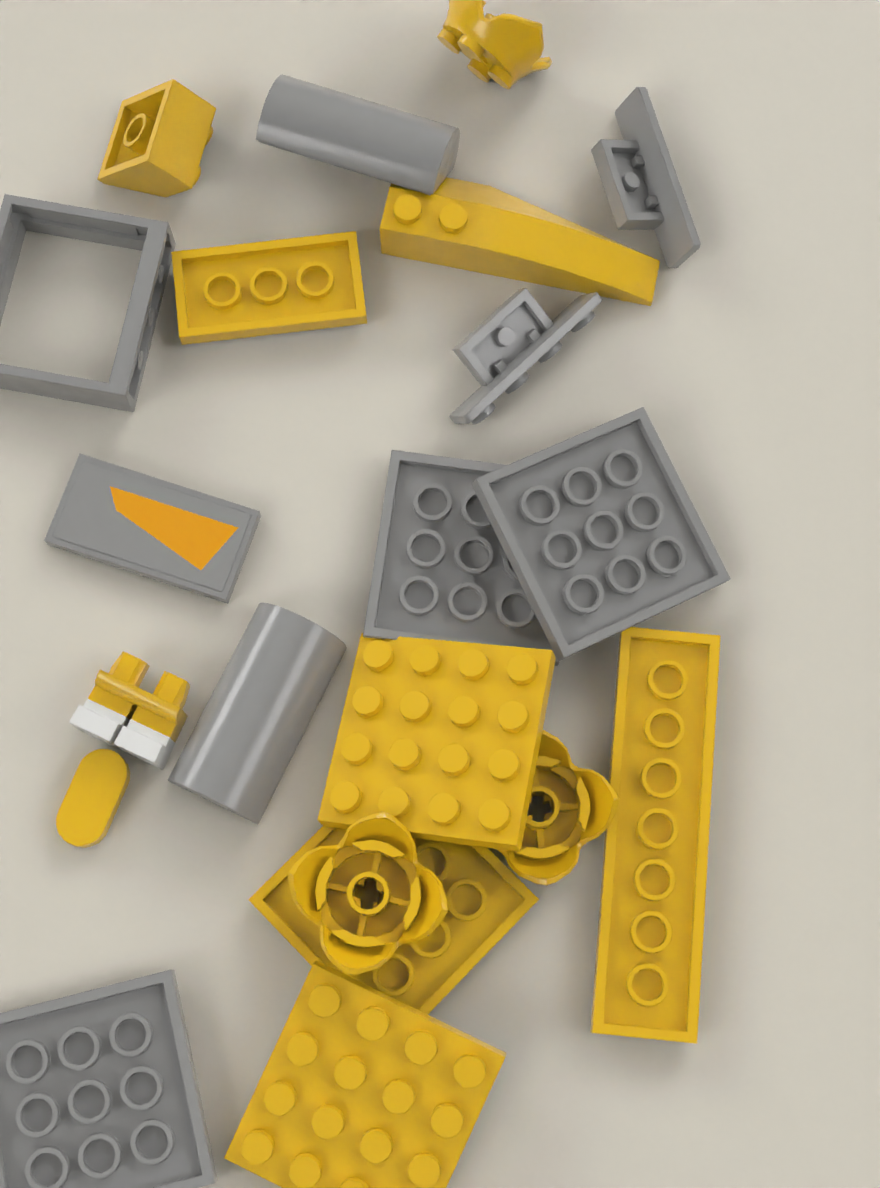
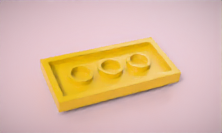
M356 231L171 252L178 331L182 345L367 324Z

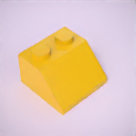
M174 79L123 100L97 180L106 185L161 197H169L192 189L200 177L201 167L199 164L204 148L213 134L211 125L216 108Z

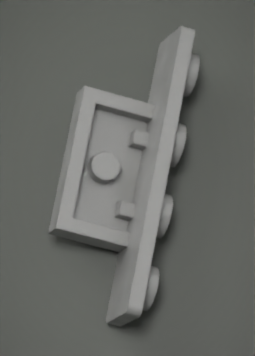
M636 87L615 111L624 140L600 139L591 149L617 229L655 230L667 267L678 268L700 248L701 243L646 87Z
M527 288L516 291L453 349L481 387L449 416L455 424H469L472 422L475 425L487 418L495 409V405L492 402L504 391L509 394L518 389L529 378L526 371L537 361L540 363L545 362L554 356L562 347L559 340L570 330L577 332L595 317L592 310L602 302L603 299L595 292L579 296L551 321Z

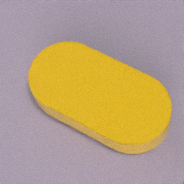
M97 749L88 753L81 760L56 816L57 831L64 841L73 846L87 848L98 844L106 836L130 781L129 766L126 760L115 751Z

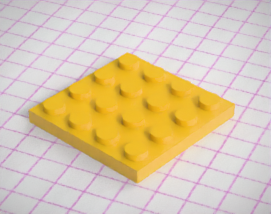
M361 633L317 821L323 827L347 830L360 818L374 813L388 812L409 830L412 838L521 852L556 659L553 651L401 636L396 640L366 638Z
M322 826L248 899L311 966L315 961H319L425 1014H429L539 900L487 847L413 838L419 863L434 872L443 885L448 911L443 921L429 936L420 941L405 943L399 946L389 961L378 969L361 974L348 975L338 969L326 957L320 944V930L318 926L302 915L294 904L288 883V872L306 852L319 846H334L338 844L344 837L346 829ZM367 880L365 888L357 886L354 896L362 900L363 909H373V902L380 904L383 900L384 894L377 891V882Z
M315 961L224 1159L282 1188H446L505 1060L506 1052L319 961Z

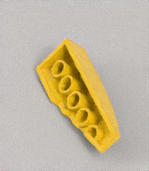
M446 177L433 195H428L391 183L380 224L381 254L590 294L597 292L601 297L647 306L652 305L660 265L659 260L489 185Z

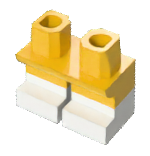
M123 651L112 665L109 673L99 670L95 679V687L85 704L77 707L69 723L78 730L117 749L120 748L123 752L163 770L188 717L182 708L186 703L190 684L186 680L164 671L153 694L139 688L150 666L145 661Z

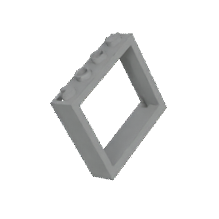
M5 194L0 209V325L26 231L141 250L142 253L109 383L0 364V389L134 412L172 261L171 252L174 251L176 245L169 222Z

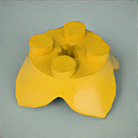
M449 0L447 18L437 38L452 52L459 54L461 51L471 60L467 65L468 69L482 81L488 83L492 78L500 86L509 90L519 79L533 72L546 70L551 66L552 60L550 57L540 58L544 49L541 23L506 13L497 16L486 13L484 16L483 7L486 2L483 0Z
M543 730L529 806L532 802V797H542V805L549 803L552 811L544 815L543 822L533 821L532 815L527 816L521 852L503 849L496 850L505 857L509 867L518 876L535 884L547 886L556 883L568 875L578 862L582 846L598 838L609 827L616 813L619 798L605 777L592 769L575 766L571 761L567 747L557 737Z
M388 812L374 813L360 818L347 829L344 837L338 844L334 846H319L306 852L288 872V883L294 904L302 915L318 926L320 930V944L326 957L338 969L348 975L361 974L378 969L389 961L399 946L405 943L417 942L429 936L443 921L448 911L447 898L441 881L434 872L419 863L416 845L409 830ZM367 880L377 882V891L384 894L380 904L373 902V909H363L362 900L354 896L357 886L365 888Z

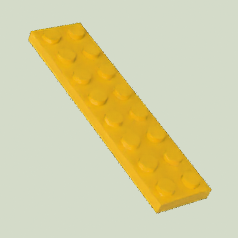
M630 627L620 632L609 771V784L615 790L619 802L616 813L609 827L605 830L590 1033L697 1044L721 635Z

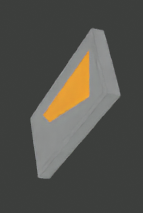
M79 454L44 541L49 546L228 604L261 514L260 511Z

